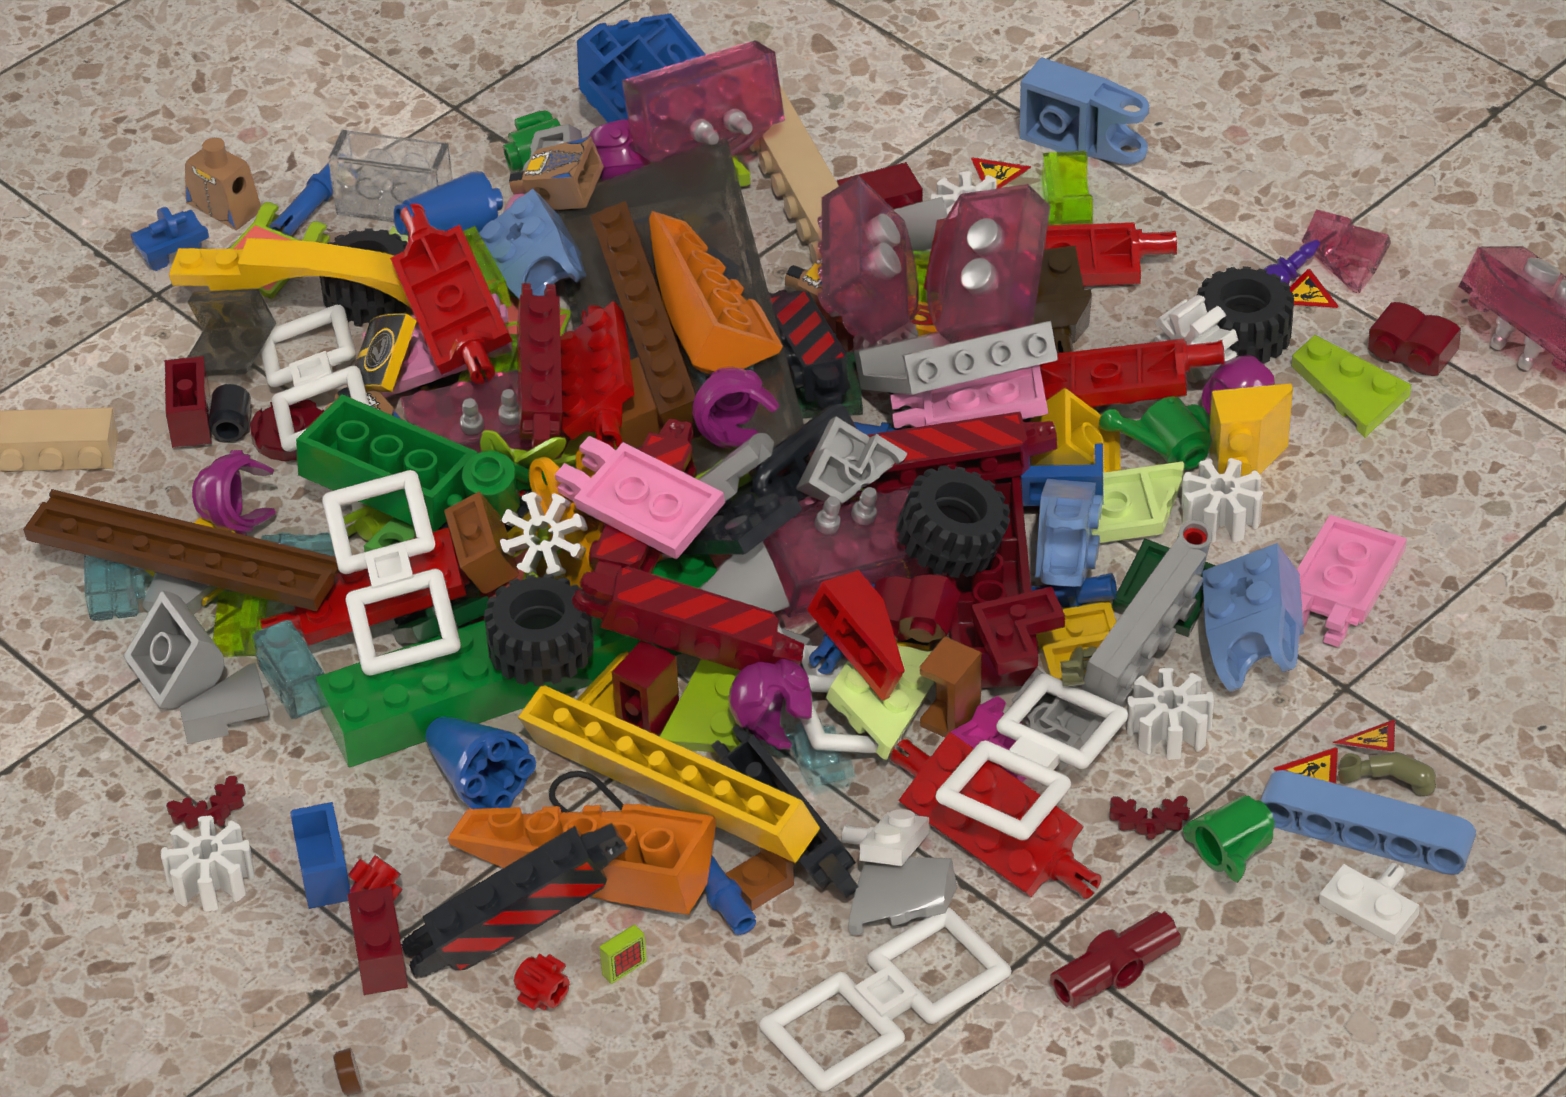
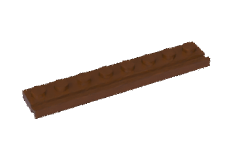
M51 489L49 492V500L41 503L23 529L27 541L314 611L318 610L334 585L336 574H341L335 556Z

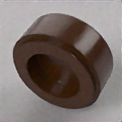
M347 1048L335 1052L333 1059L343 1094L350 1096L363 1092L360 1073L352 1049Z

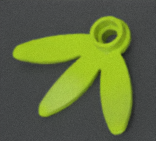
M485 430L482 432L480 441L482 452L497 451L503 453L513 462L527 469H530L533 460L541 457L550 458L560 468L564 463L569 466L576 465V455L555 459L566 445L565 438H551L530 451L510 449L503 438L495 431Z

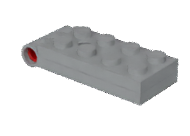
M1190 520L1182 524L1174 544L1088 661L1083 680L1085 685H1082L1081 689L1123 708L1127 705L1128 697L1133 694L1134 689L1131 686L1134 681L1140 676L1147 677L1155 662L1153 658L1158 648L1162 651L1167 649L1176 633V629L1173 628L1179 619L1185 622L1196 606L1197 600L1194 598L1203 582L1201 575L1212 540V531L1207 524L1198 520Z

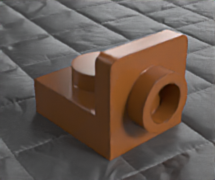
M760 847V853L725 874L729 879H733L738 883L742 890V898L751 911L794 886L793 866L795 863Z

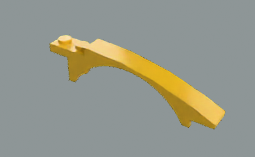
M247 238L243 249L178 248L168 274L172 286H209L219 319H230L239 304L259 288L279 280L302 276L334 277L358 282L387 293L411 308L390 259L394 255L312 241Z

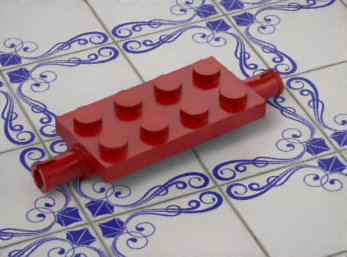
M417 203L410 204L415 216L411 217L407 206L403 208L400 214L409 233L408 243L403 252L390 258L441 375L466 364L471 380L476 384H483L485 381L480 372L482 369L485 371L489 381L496 373L487 353L513 340L461 226L458 225L447 231L435 229L434 226L430 225L424 207Z
M1135 222L1001 227L1007 234V244L998 256L1076 246L1083 286L1141 284L1140 259H1143V255H1177L1176 230L1171 232L1142 233V229L1135 228ZM1000 284L998 289H1004V285Z
M613 301L605 308L597 305L588 306V314L585 309L581 313L583 324L574 331H568L561 336L562 430L572 440L585 431L596 432L597 440L609 444L615 449L614 441L617 447L622 444V437L620 435V428L623 423L622 403L635 395L624 312Z
M1184 339L1057 353L1058 360L1040 364V371L1046 401L1066 388L1091 408L1118 403L1127 405L1137 401L1187 396V372H1190V368L1225 365L1223 340L1187 345V341H1184Z
M447 527L433 532L435 540L434 549L427 553L409 557L412 572L417 574L431 569H439L444 575L449 599L453 600L465 596L464 585L470 584V578L460 568L450 529ZM368 569L350 574L337 573L334 577V585L317 611L294 606L295 609L260 619L267 644L303 633L309 646L353 632L346 604V596L351 591L372 586ZM430 588L364 605L369 626L434 606Z
M949 732L932 756H929L912 744L909 739H903L897 744L905 750L904 752L909 755L908 757L895 748L893 749L891 761L915 777L898 801L916 815L929 817V824L1031 898L1040 885L1048 880L1062 881L1076 891L1083 899L1090 898L1095 892L1088 888L1082 880L1087 881L1097 889L1099 888L1102 879L1101 875L1093 872L1076 860L1072 852L1073 841L1084 827L1057 806L1052 809L1028 839L1019 840L946 807L936 800L937 790L974 749L959 737ZM989 760L983 764L959 792L1018 820L1023 818L1041 796L996 763Z

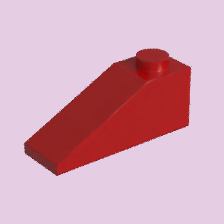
M859 570L823 581L807 611L882 701L888 699L905 669L884 599Z

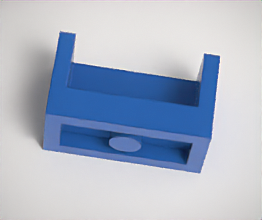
M1103 443L1095 444V465L1031 466L1029 457V469L1021 475L1023 506H1040L1041 494L1047 479L1096 483L1095 495H1103L1102 505H1104Z
M333 802L291 810L290 816L308 909L348 901L347 894L351 892H349L350 887Z

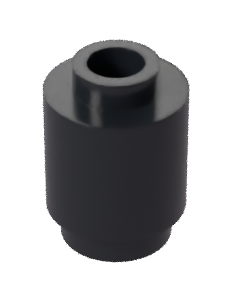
M224 384L213 391L209 423L210 429L217 439L233 442L240 439L246 432L251 397L245 388L235 384Z

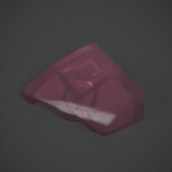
M1316 209L1302 239L1303 245L1313 240H1319L1320 246L1314 256L1349 287L1351 291L1358 294L1376 272L1391 244L1388 234L1354 226L1351 218Z

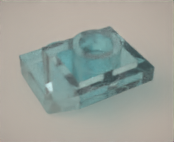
M802 722L795 724L796 732L786 734L787 738L792 742L790 749L806 786L817 787L855 777L852 760L842 758L841 751L816 750L811 746ZM822 725L825 733L837 734L835 725Z

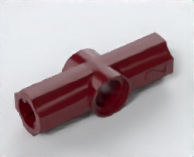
M1156 911L1120 933L1114 929H1108L1093 939L1085 954L1050 974V984L1054 988L1059 1001L1066 1008L1068 1006L1074 1008L1111 985L1117 989L1130 986L1141 976L1145 965L1180 945L1181 934L1177 930L1174 920L1165 911L1162 913Z

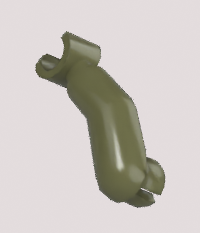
M1082 646L1077 647L1071 653L1069 661H1060L1063 686L1079 687L1085 685V681H1083L1085 676L1084 670L1087 668L1089 660H1083V658H1091L1097 647H1089L1087 649H1082Z
M1400 752L1369 756V760L1361 761L1358 755L1348 753L1340 760L1341 769L1338 771L1339 782L1343 784L1353 782L1364 775H1372V777L1392 775L1411 784L1412 790L1419 796H1428L1436 788V774L1433 768Z

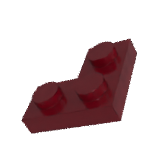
M1052 587L971 605V617L997 676L1038 667L1039 655L1030 635L1065 627V614Z

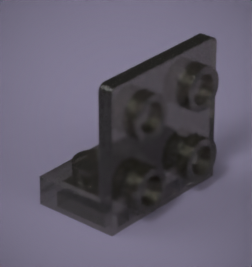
M259 289L193 292L188 300V304L203 332L187 358L204 356L207 377L246 374L276 325Z

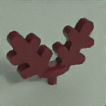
M228 776L224 785H215L216 795L210 797L212 808L208 809L207 803L204 800L199 801L195 807L193 806L192 799L186 797L182 802L169 801L166 804L168 814L171 815L174 824L184 821L187 829L198 826V818L201 816H212L214 824L223 826L225 819L231 815V811L244 806L242 798L246 795L244 784H239L236 776Z
M1113 796L1110 799L1109 818L1113 821L1119 820L1118 828L1120 830H1135L1137 833L1147 835V838L1152 840L1156 835L1165 833L1166 829H1182L1183 820L1190 818V808L1187 807L1188 799L1185 796H1178L1173 802L1170 799H1163L1162 810L1160 808H1153L1152 818H1148V810L1146 808H1139L1136 812V800L1129 799L1125 802L1121 797Z

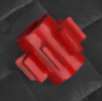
M376 855L373 856L368 864L359 859L348 874L355 881L349 892L353 893L391 886L393 900L395 901L403 890L395 883L401 873Z
M538 954L537 958L528 957L525 959L514 975V985L516 989L521 991L517 1000L533 1011L537 1007L544 1011L547 1006L550 1008L558 1006L566 997L570 987L568 976L562 973L566 964L551 954L547 957Z

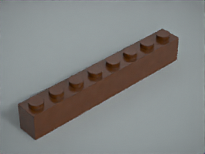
M626 201L592 214L590 217L659 415L664 425L668 419L692 423L694 433L692 439L702 435L695 424L692 413L693 402L698 391L677 333L666 310L660 286L642 236Z

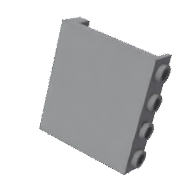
M996 318L854 351L861 389L911 395L1058 360L1051 321L1004 331L1002 319Z

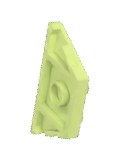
M1183 461L1104 472V505H1102L1098 529H1093L1092 535H1100V543L1163 534L1183 481Z
M897 645L905 671L890 697L882 701L849 660L830 686L826 699L838 712L843 713L848 718L849 724L859 734L866 730L879 744L876 753L885 760L888 759L936 683L920 675V665L932 651Z

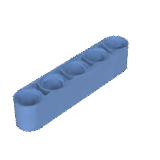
M1280 770L1272 773L1260 800L1271 811L1275 821V828L1443 874H1459L1464 870L1476 837V829L1472 823L1459 816L1290 771Z

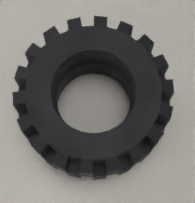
M365 228L364 231H349L347 235L341 234L335 237V242L327 243L377 251L394 256L403 252L407 245V241H402L401 236L396 233L389 234V231L383 229L373 231V228ZM319 276L325 308L334 305L343 306L348 322L353 321L354 325L369 323L373 318L381 315L403 314L407 311L406 307H409L376 288L346 279Z
M1243 266V269L1231 267L1226 268V272L1217 271L1212 274V278H1206L1202 282V287L1198 289L1197 295L1205 298L1204 304L1207 313L1216 306H1219L1226 314L1217 324L1219 329L1228 331L1234 329L1236 331L1238 341L1229 347L1237 353L1236 357L1251 355L1263 364L1269 362L1270 357L1277 358L1280 356L1282 349H1287L1292 335L1294 295L1290 292V286L1286 282H1281V277L1276 274H1267V270L1261 268L1254 270L1251 267Z
M939 466L938 471L931 468L926 470L923 476L919 475L910 488L896 524L900 545L907 546L906 554L910 558L915 557L918 560L917 564L921 567H930L934 569L933 573L942 575L944 572L948 573L950 577L959 578L960 574L963 573L966 577L975 575L976 571L982 572L985 570L988 564L992 562L1010 522V518H1008L1010 514L1009 505L1004 504L1006 498L1002 492L994 490L995 484L990 480L985 481L980 478L981 474L974 471L969 473L965 471V468L957 466L955 470L950 469L948 466Z
M535 574L527 575L524 580L516 578L509 581L510 586H501L496 590V597H490L484 614L489 658L492 659V665L496 670H502V676L507 679L515 677L517 683L526 685L528 682H534V686H544V682L557 684L562 682L561 678L565 676L572 678L577 674V668L584 669L588 664V657L592 656L594 650L592 616L587 615L586 612L582 613L581 610L577 611V608H574L572 604V598L580 588L577 584L570 586V580L563 577L557 580L554 579L553 575L544 574L543 577H535Z

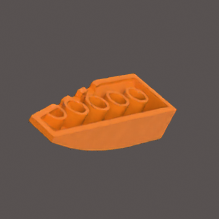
M652 211L649 216L651 241L660 290L672 326L693 367L707 374L727 367L744 369L780 353L783 345L761 306L753 299L746 301L741 294L744 287L738 280L731 279L729 281L723 275L726 269L725 265L719 259L706 253L709 247L688 223Z
M623 804L622 811H602L601 805H584L582 812H561L560 806H548L528 814H522L520 807L467 809L448 836V841L450 845L505 868L574 826L581 834H585L612 823L621 833L628 849L603 868L607 882L604 889L591 897L689 915L708 883L716 820L711 815L641 804Z

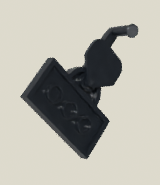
M832 404L826 407L773 447L772 455L757 465L752 481L737 488V493L725 501L724 505L682 554L745 555L800 513L802 508L798 500L809 496L796 489L807 467L804 457L816 449L832 418L837 416L856 428L846 407L841 404ZM786 467L789 468L790 471L786 472L782 476H777V474L784 470Z

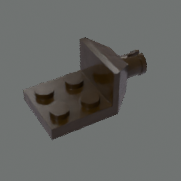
M1076 246L1000 255L1005 260L1007 269L1014 277L1012 285H1004L1012 329L1051 321L1056 352H1073L1072 343H1075L1089 327L1092 302L1091 289L1084 290Z

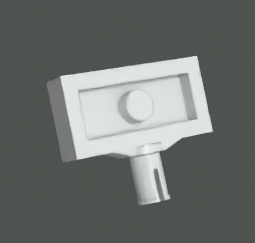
M893 810L887 812L875 827L862 828L845 825L842 832V842L844 844L860 845V861L902 866L929 834V817L916 816L910 810Z
M1390 863L1379 880L1369 878L1343 864L1319 894L1320 905L1393 945H1396L1419 916V904L1398 894L1394 890L1406 875V871L1402 866L1399 865L1397 868V863Z

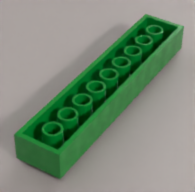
M681 554L677 559L671 557L657 562L652 574L699 588L703 583L708 582L717 572V568L708 554ZM592 616L594 650L592 656L588 657V664L584 669L577 668V674L572 678L565 676L561 678L562 682L560 683L544 682V685L563 694L587 687L619 654L624 652L630 653L641 640L601 628L602 619ZM485 620L457 629L461 647L456 653L372 676L363 673L361 663L359 662L315 677L321 713L349 768L426 742L427 728L437 718L453 717L479 724L523 709L540 686H534V682H528L526 685L519 684L515 677L507 679L502 676V670L494 668L492 659L489 658ZM439 635L388 653L440 640L442 636ZM649 643L657 648H663L667 650L670 654L674 656L683 654L682 652H678L666 647Z

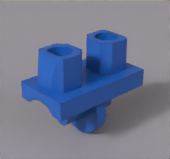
M167 207L157 209L158 221L149 224L146 228L131 233L132 243L154 271L167 267L170 262L168 255L178 251V248L202 249V241L209 238L208 229L198 221L192 209L172 215Z

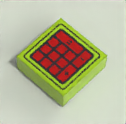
M635 924L599 947L602 975L611 984L647 962L645 934Z

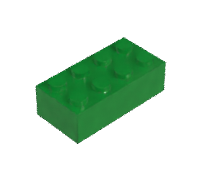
M343 394L296 439L298 476L333 491L408 470L415 471L419 476L432 532L437 531L447 521L444 510L448 509L447 498L450 495L458 494L463 500L466 499L462 480L463 467L468 459L478 453L473 449ZM405 489L358 501L413 525Z

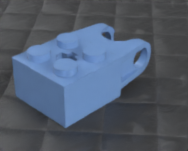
M1043 57L1035 63L1020 81V139L1084 161L1089 156L1121 164H1133L1146 157L1148 151L1147 141L1126 125L1143 122L1149 114V102L1141 94L1106 78ZM1133 105L1139 107L1140 110L1130 112L1123 108ZM1127 145L1138 148L1139 150L1135 152H1125L1120 148Z
M533 188L524 196L516 199L511 207L495 220L488 222L475 235L497 276L519 299L522 283H531L533 295L544 296L546 284H554L562 278H572L575 282L579 283L586 277L580 258L582 254L557 212Z
M1056 479L1046 480L1040 501L1035 577H1040L1042 583L1057 586H1082L1088 569H1095L1096 560H1098L1100 535H1092L1093 529H1098L1103 495H1095L1096 483Z
M1279 544L1270 545L1204 570L1202 573L1205 630L1214 667L1226 689L1230 692L1240 689L1245 681L1248 669L1256 661L1264 657L1272 656L1273 661L1279 665L1281 672L1293 670L1297 664L1299 636L1304 634L1300 573Z

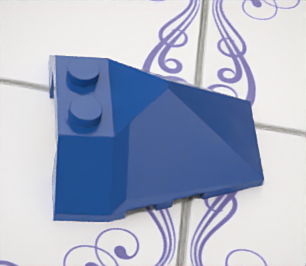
M671 13L642 17L637 22L621 20L616 25L607 26L606 23H600L577 40L579 90L587 98L588 103L601 114L607 123L624 119L646 118L650 131L654 133L655 140L659 141L656 144L655 150L668 153L679 149L691 138V125L703 111L701 107L703 101L697 97L695 91L696 82L704 72L710 70L717 71L718 68ZM678 82L694 94L695 105L687 117L673 119L659 109L657 95L660 89L667 83Z

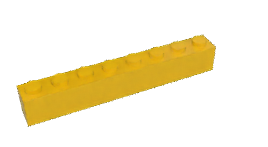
M545 685L540 686L518 716V719L537 745L681 811L714 816L716 827L794 863L798 861L820 829L802 800Z

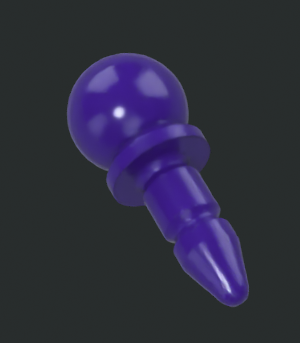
M1313 240L1302 245L1299 251H1295L1287 260L1283 257L1278 258L1277 264L1268 265L1264 270H1267V274L1278 275L1281 277V282H1286L1289 285L1290 279L1295 280L1298 277L1296 270L1304 265L1307 259H1311L1320 246L1319 240Z

